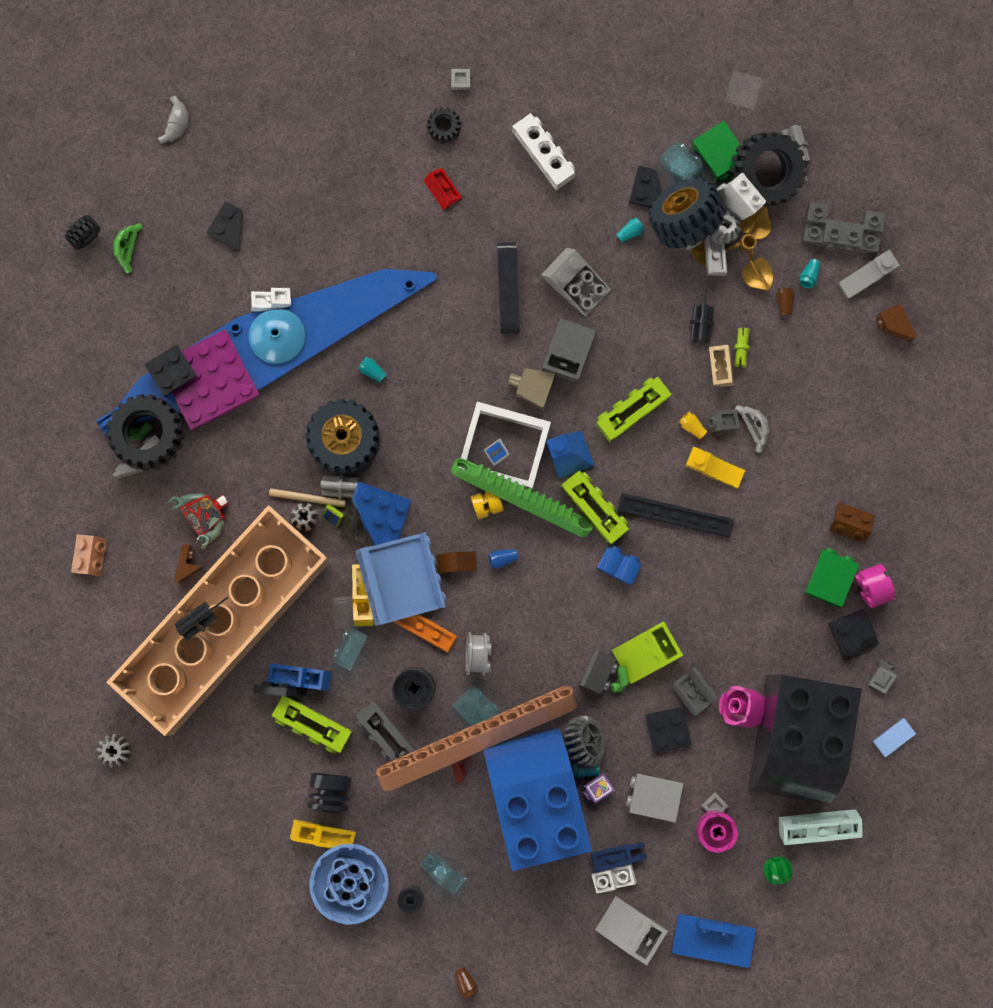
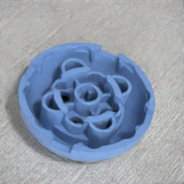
M358 844L338 845L326 851L315 863L309 883L310 894L316 908L326 918L347 925L358 924L374 916L384 904L389 888L388 873L379 856L369 848ZM352 865H356L358 867L357 873H352L350 871V867ZM336 874L341 876V881L338 883L333 881V876ZM348 879L354 881L352 886L347 884ZM363 882L368 886L365 891L359 888V885ZM344 892H348L350 894L349 900H344L342 898V894Z

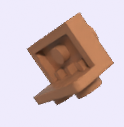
M77 535L71 573L101 576L107 539L96 536Z

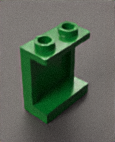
M722 121L694 139L691 147L694 152L698 151L715 176V182L719 180L723 182L731 176L730 166H734V162L731 159L733 155H737L736 148L740 143L725 121Z
M826 548V550H820L818 561L803 593L840 608L843 607L859 564L855 563V559L846 555L844 557L836 555L837 551Z

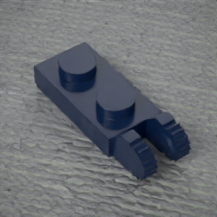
M644 842L630 845L624 844L590 852L594 872L621 867L647 859V854L642 853L631 857L630 852L632 849L644 847Z

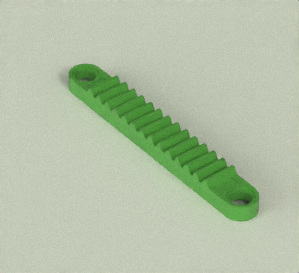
M458 458L451 467V471L456 477L580 537H587L593 529L591 521L573 512V508L567 509L565 504L560 506L559 501L553 502L552 498L546 499L545 494L540 496L538 491L532 492V488L525 489L524 484L519 486L518 481L511 482V478L505 479L503 474L498 476L497 471L491 472L490 468L484 469L483 464L478 466L468 460Z

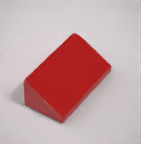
M443 168L428 173L423 181L443 210H446L462 199Z

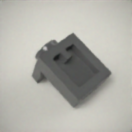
M722 410L708 414L710 433L739 429L737 410Z
M880 659L877 669L868 681V685L886 694L897 677L895 664L888 660L883 661Z

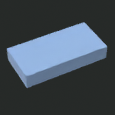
M902 718L872 742L881 754L887 757L916 735V733L907 721Z

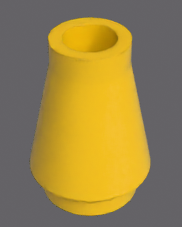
M687 412L679 421L681 428L690 432L698 439H701L707 433V430L702 426L694 413Z

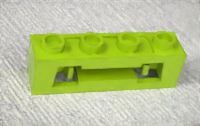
M658 376L655 379L651 377L643 383V388L639 391L634 389L627 395L629 398L626 401H618L612 406L614 410L610 413L605 411L597 418L599 421L596 423V426L609 443L670 398L672 394ZM650 390L651 392L645 397L648 403L624 420L623 425L615 430L614 428L621 424V420L618 417L612 422L610 420L616 415L620 416L640 401L644 394ZM656 397L658 398L657 400H655L653 403L650 404V402H651L654 398H656Z
M578 471L563 483L561 488L587 519L591 521L592 525L609 545H611L629 530L627 527L629 524L623 516L618 517L614 512L616 508L610 501L606 503L602 498L604 496L602 491L590 484L592 481L585 472L581 473ZM581 485L587 489L588 495L607 518L610 517L615 522L616 526L610 519L603 524L610 533L602 526V520L583 498L580 499L573 490L581 497L586 492Z
M288 696L281 697L272 714L276 718L274 720L276 723L282 726L287 724L293 727L291 731L302 736L304 733L310 736L308 740L317 745L321 742L327 746L326 750L334 754L343 751L353 732ZM290 705L299 709L300 714L326 728L332 727L340 733L338 734L333 730L328 731L326 736L334 739L332 742L324 738V734L302 722L287 718V715L296 718L298 711L290 708Z

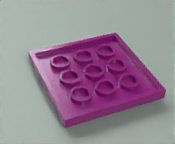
M226 329L182 351L198 378L172 394L192 431L260 396Z

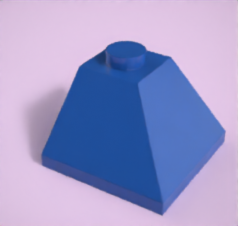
M582 431L567 433L546 440V446L558 479L594 467Z

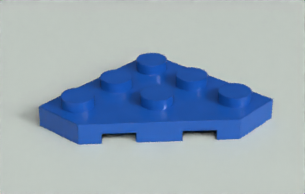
M357 482L352 502L358 509L361 516L360 519L372 539L373 546L398 540L411 499L362 482Z

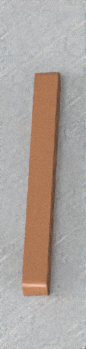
M570 686L560 687L380 766L376 774L382 789L385 791L394 790L573 711L577 707L573 688Z

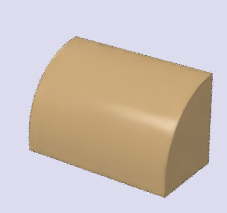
M729 345L709 347L714 386H734Z

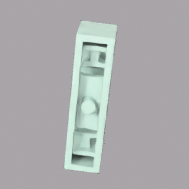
M856 809L779 817V835L784 845L862 838V819ZM799 835L800 838L793 839V836Z

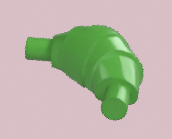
M140 223L134 226L130 225L124 230L119 231L113 241L114 256L120 266H123L125 273L133 271L129 262L131 261L137 233L143 229Z

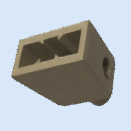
M525 368L522 377L511 373L508 384L518 387L517 397L543 410L555 378V373Z

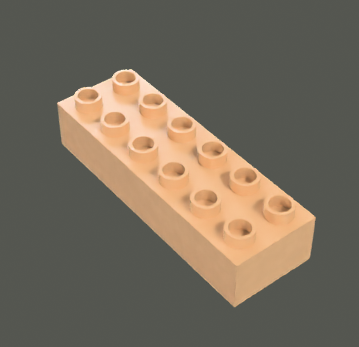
M268 505L106 683L164 736L174 735L325 569L331 560ZM228 597L227 600L212 610L218 619L207 626L204 632L200 631L188 641L177 632L175 623L186 616L189 610H194L205 601L211 609Z

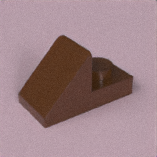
M181 544L175 582L182 583L204 568L189 564V561H192L194 558L192 545Z

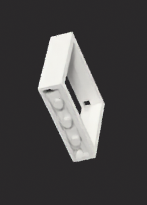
M477 402L461 458L465 460L468 458L480 413L543 430L529 481L503 474L505 479L510 477L511 482L518 481L519 486L524 484L525 489L533 488L551 422Z

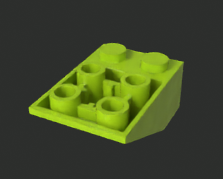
M664 621L611 650L619 665L626 666L630 684L683 656Z

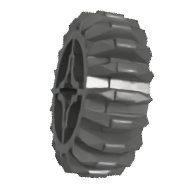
M579 716L569 720V723L566 724V729H564L566 735L563 738L566 742L567 753L570 755V760H573L574 765H578L579 768L591 769L597 767L604 761V756L606 755L605 748L607 746L604 742L606 740L603 737L604 732H601V726L597 725V721L593 720L592 717Z

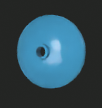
M271 309L263 312L253 321L249 330V344L254 354L260 360L274 365L285 364L295 359L303 350L306 341L303 323L294 313L285 309ZM275 330L279 331L276 336L272 335V332Z

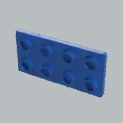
M678 914L672 953L749 968L756 929Z

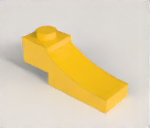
M696 447L692 448L685 465L702 473V475L735 488L739 487L745 470Z
M359 564L352 565L354 627L374 626V619Z
M294 819L290 839L315 846L333 848L342 844H353L356 832Z

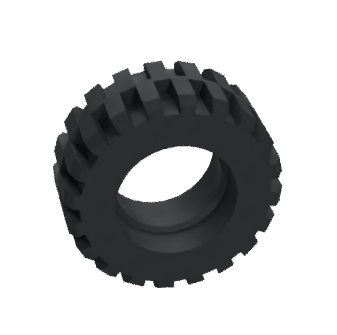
M779 132L754 134L751 138L743 140V145H739L736 148L737 155L732 156L731 161L734 162V166H730V172H733L734 177H731V181L743 173L766 200L764 206L780 205V203H786L790 201V197H795L798 194L796 189L802 188L804 184L802 178L806 177L807 174L804 171V166H807V162L803 160L802 156L805 154L803 150H798L799 144L796 141H791L792 137L788 135H782ZM765 151H773L781 162L780 177L771 187H763L755 174L756 162Z
M140 394L135 399L131 396L126 399L127 402L125 404L119 403L117 405L119 407L117 412L113 410L111 413L113 418L112 421L108 420L107 427L109 431L106 432L107 438L110 440L108 444L114 451V454L130 467L143 471H149V469L158 470L161 465H169L171 458L175 460L178 456L176 452L183 447L181 441L185 439V433L183 432L184 424L175 409L162 398H156L150 394L148 397ZM154 416L163 425L161 439L152 448L146 450L135 448L129 440L132 425L142 417Z

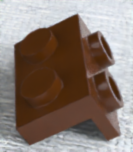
M839 502L829 530L865 543L872 533L875 515Z

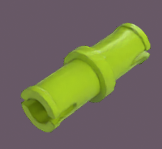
M738 328L737 344L734 346L736 350L734 366L740 368L741 360L742 368L747 366V351L750 349L748 345L750 329L744 328L743 335L742 328Z

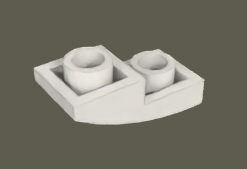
M632 864L592 873L596 894L637 883Z

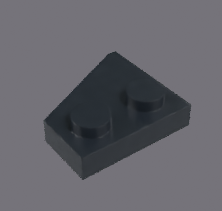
M638 165L629 203L651 208V204L653 201H656V197L662 194L658 173L655 169Z
M225 201L206 233L239 252L243 211Z
M262 681L261 685H254L253 693L304 696L307 693V688L291 687L289 683H278L277 686L273 685V682Z

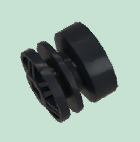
M421 667L405 669L395 678L392 693L394 699L401 707L407 710L423 708L430 702L435 693L433 676ZM413 683L420 687L417 693H414L413 689L410 690Z
M311 773L310 787L318 789V793H310L308 797L317 799V802L310 801L307 803V807L325 813L348 811L349 806L340 804V801L347 802L349 797L341 795V791H350L352 777Z

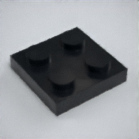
M177 344L144 364L165 398L198 378Z
M684 707L645 714L653 753L692 745Z

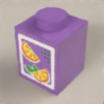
M604 773L583 785L586 789L583 793L589 801L593 799L595 803L614 791Z

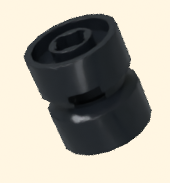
M416 885L405 886L398 895L397 902L399 908L404 913H416L422 907L424 894L421 888Z

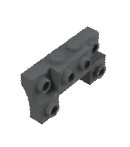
M809 202L802 243L825 246L827 250L844 249L846 253H855V251L871 254L878 253L885 213L866 210L863 215L862 224L827 219L828 204Z

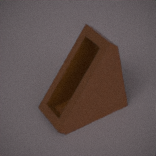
M475 551L437 554L439 574L477 571Z

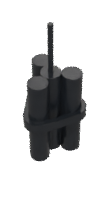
M705 286L704 304L693 306L692 320H690V324H692L690 341L711 342V332L714 326V307L706 304L707 286Z
M228 597L211 609L205 601L194 610H189L186 616L175 623L177 632L186 641L190 640L200 631L204 632L207 626L218 619L212 610L227 600Z

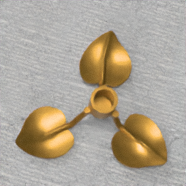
M762 206L753 215L740 221L739 228L746 235L739 243L726 248L725 252L739 247L740 251L749 253L750 264L745 265L742 269L743 281L749 287L769 290L773 281L772 268L769 262L761 257L754 260V262L752 260L754 253L752 249L756 246L757 240L765 238L771 230L767 206ZM702 241L690 251L697 262L706 266L705 243Z

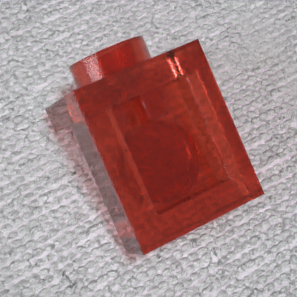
M469 756V757H466V758H464V759H462V760H460V761L469 759L470 756ZM460 761L451 764L457 783L465 781L464 776H467L464 764L460 765Z

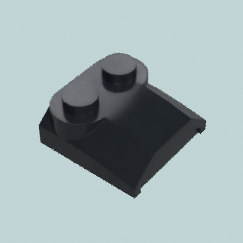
M864 609L827 623L842 659L878 645L877 635Z

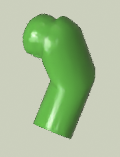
M147 421L140 428L131 427L129 439L142 440L153 427Z
M626 666L617 667L618 679L610 685L613 693L623 692L629 683Z

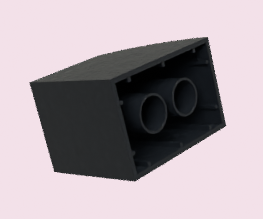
M782 674L766 675L763 691L765 711L762 722L758 725L748 790L821 804H830L839 794L850 769L862 689Z

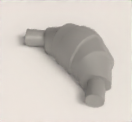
M177 96L170 98L174 106L167 121L166 134L158 138L161 144L168 141L173 142L182 137L189 127V112H187L183 102H180Z
M737 405L735 410H737V413L742 414V418L756 442L755 451L763 452L770 432L767 418L759 410Z

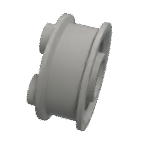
M468 632L465 660L467 675H470V672H481L485 676L490 671L488 655H491V643H489L490 638L486 633H483V635H471V632Z

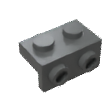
M696 668L686 672L671 684L693 716H696L711 703L718 700L714 690L709 687L703 675Z

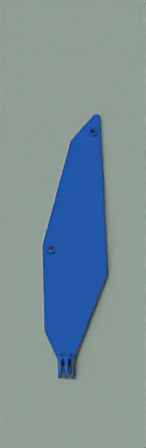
M383 269L292 299L291 306L282 309L294 313L301 320L306 332V341L301 353L295 359L285 364L274 365L260 360L250 347V327L253 321L265 311H255L237 317L197 343L226 329L256 389L259 391L437 279V276L434 272ZM408 283L413 284L411 288L406 287ZM234 327H239L238 331H233ZM273 331L272 335L276 336L279 331ZM149 372L138 379L121 401L125 404L127 402L126 399L131 396L135 399L137 395L143 394L145 397H148L150 394L156 398H162L177 413H182L173 394L165 398ZM112 411L96 420V423L100 425L101 431H104L105 437H107L106 432L109 431L107 422L108 420L112 421L113 418L111 416ZM145 416L138 419L136 422L155 419L156 417Z

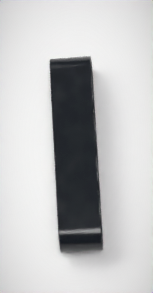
M516 242L497 243L501 334L520 333Z

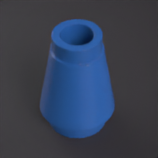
M516 549L497 550L488 555L492 569H500L518 560Z

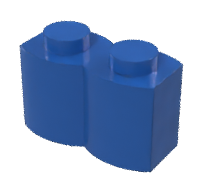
M615 546L607 547L597 569L631 586L642 566L639 563L640 559L630 554L628 557L621 554L622 550Z

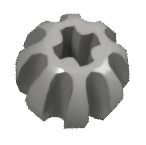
M303 503L298 504L299 509L297 511L292 509L291 514L295 515V518L290 520L292 525L298 523L296 529L302 531L303 526H306V531L311 530V523L317 525L319 520L313 518L319 514L317 509L311 511L313 505L307 503L306 508H303ZM302 513L308 514V515H307V518H308L307 521L301 520V519H302V516H301Z

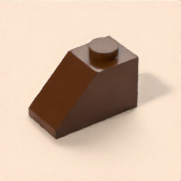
M901 303L880 312L876 316V324L885 334L908 342L918 337Z

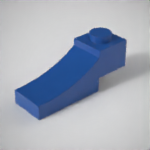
M270 663L269 682L275 684L289 683L290 686L329 691L331 671Z

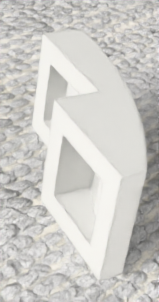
M271 288L270 292L251 291V311H267L291 306L290 288Z

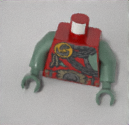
M196 493L179 498L172 497L168 501V503L174 502L176 504L171 510L175 511L179 508L199 536L195 543L202 541L204 544L201 546V549H205L208 543L221 534L224 519L226 518L221 509L230 504L224 495L213 500L208 494Z

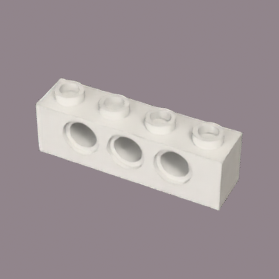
M530 113L513 125L512 132L555 190H558L575 177L574 171L576 169L570 161L567 162L563 157L564 152L559 146L556 147L554 145L552 136L548 131L545 132L542 129V123L537 117L534 118ZM532 133H536L539 137L537 139H531L529 135ZM542 148H547L550 150V152L548 154H543L540 152V150ZM553 163H559L561 167L559 169H554L551 165Z

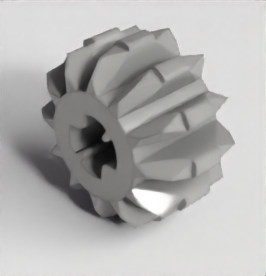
M730 211L726 213L721 226L715 229V233H713V240L718 238L719 244L723 240L728 244L731 240L734 241L737 238L741 228H739L740 221H735L736 215L730 216Z
M113 734L112 739L108 735L105 736V741L99 742L103 748H97L96 751L102 752L98 759L105 758L102 763L103 765L109 763L110 768H114L115 764L122 766V760L128 761L124 754L131 753L130 750H125V747H128L130 744L129 742L122 744L125 739L124 737L118 739L117 734ZM114 748L117 750V753L113 754L110 752V749Z

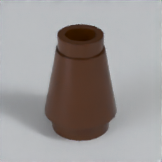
M779 288L776 296L780 315H792L795 297L793 288Z
M465 967L455 971L460 995H463L464 999L478 993L476 988L478 986Z

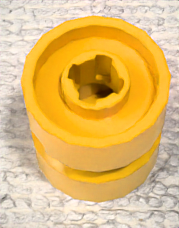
M485 491L484 495L478 493L470 496L478 520L488 517L489 513L497 514L504 511L500 498Z

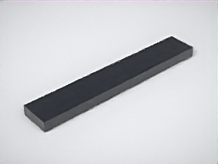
M626 493L621 494L617 511L730 538L734 522L733 518Z

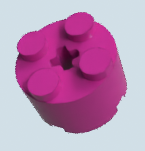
M882 564L862 570L854 576L856 584L860 585L862 590L859 592L863 603L867 602L869 608H875L895 600L894 596L896 594L890 576L886 577L883 573L886 569Z
M732 686L727 693H723L719 702V711L727 724L744 728H751L761 724L765 711V697L756 690L740 686Z
M708 811L700 816L696 823L695 833L697 839L711 852L719 853L729 850L737 841L738 831L736 824L730 816L722 811ZM718 828L720 833L714 835L713 829Z

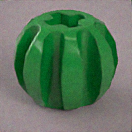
M773 857L765 862L763 873L769 883L780 885L791 880L793 867L787 858Z

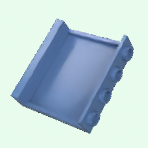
M426 532L355 551L375 626L445 607L446 597L444 592H441V578L436 573V560L434 555H431V541L426 536Z

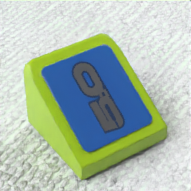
M330 504L326 506L322 518L335 528L345 518L341 512Z

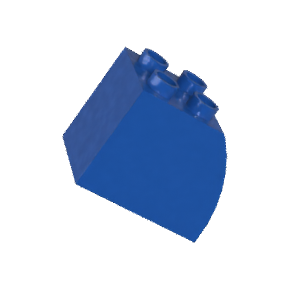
M559 728L500 742L484 749L490 782L512 871L592 851L572 768Z

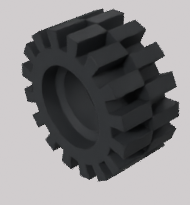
M440 107V110L436 108L434 113L431 112L429 114L430 117L427 119L428 133L436 142L441 141L442 144H445L448 141L450 143L452 139H456L457 135L459 136L461 121L454 109L451 111L450 107H446V109ZM441 119L449 120L451 128L445 132L440 131L437 128L438 121Z
M84 215L83 218H78V221L70 225V229L66 231L64 236L75 250H80L85 245L88 246L89 242H92L98 236L97 234L100 233L101 227L90 215Z

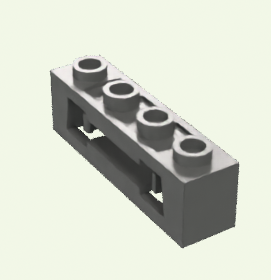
M376 701L370 703L356 715L358 718L356 723L362 730L367 729L370 733L369 739L374 745H380L383 749L380 752L387 760L391 759L393 761L398 759L395 755L397 753L378 729H374L368 722L371 720L374 726L381 723L380 719L375 715L376 712L384 721L383 725L402 748L405 747L409 753L416 751ZM404 750L399 754V757L407 755V752Z

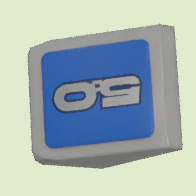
M501 439L496 440L484 449L493 466L510 457V453Z

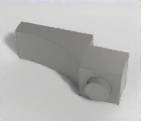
M888 250L840 281L838 286L848 300L896 270L900 265L892 252Z

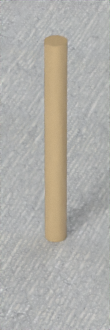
M271 488L269 491V496L324 505L330 504L331 506L345 508L346 500Z

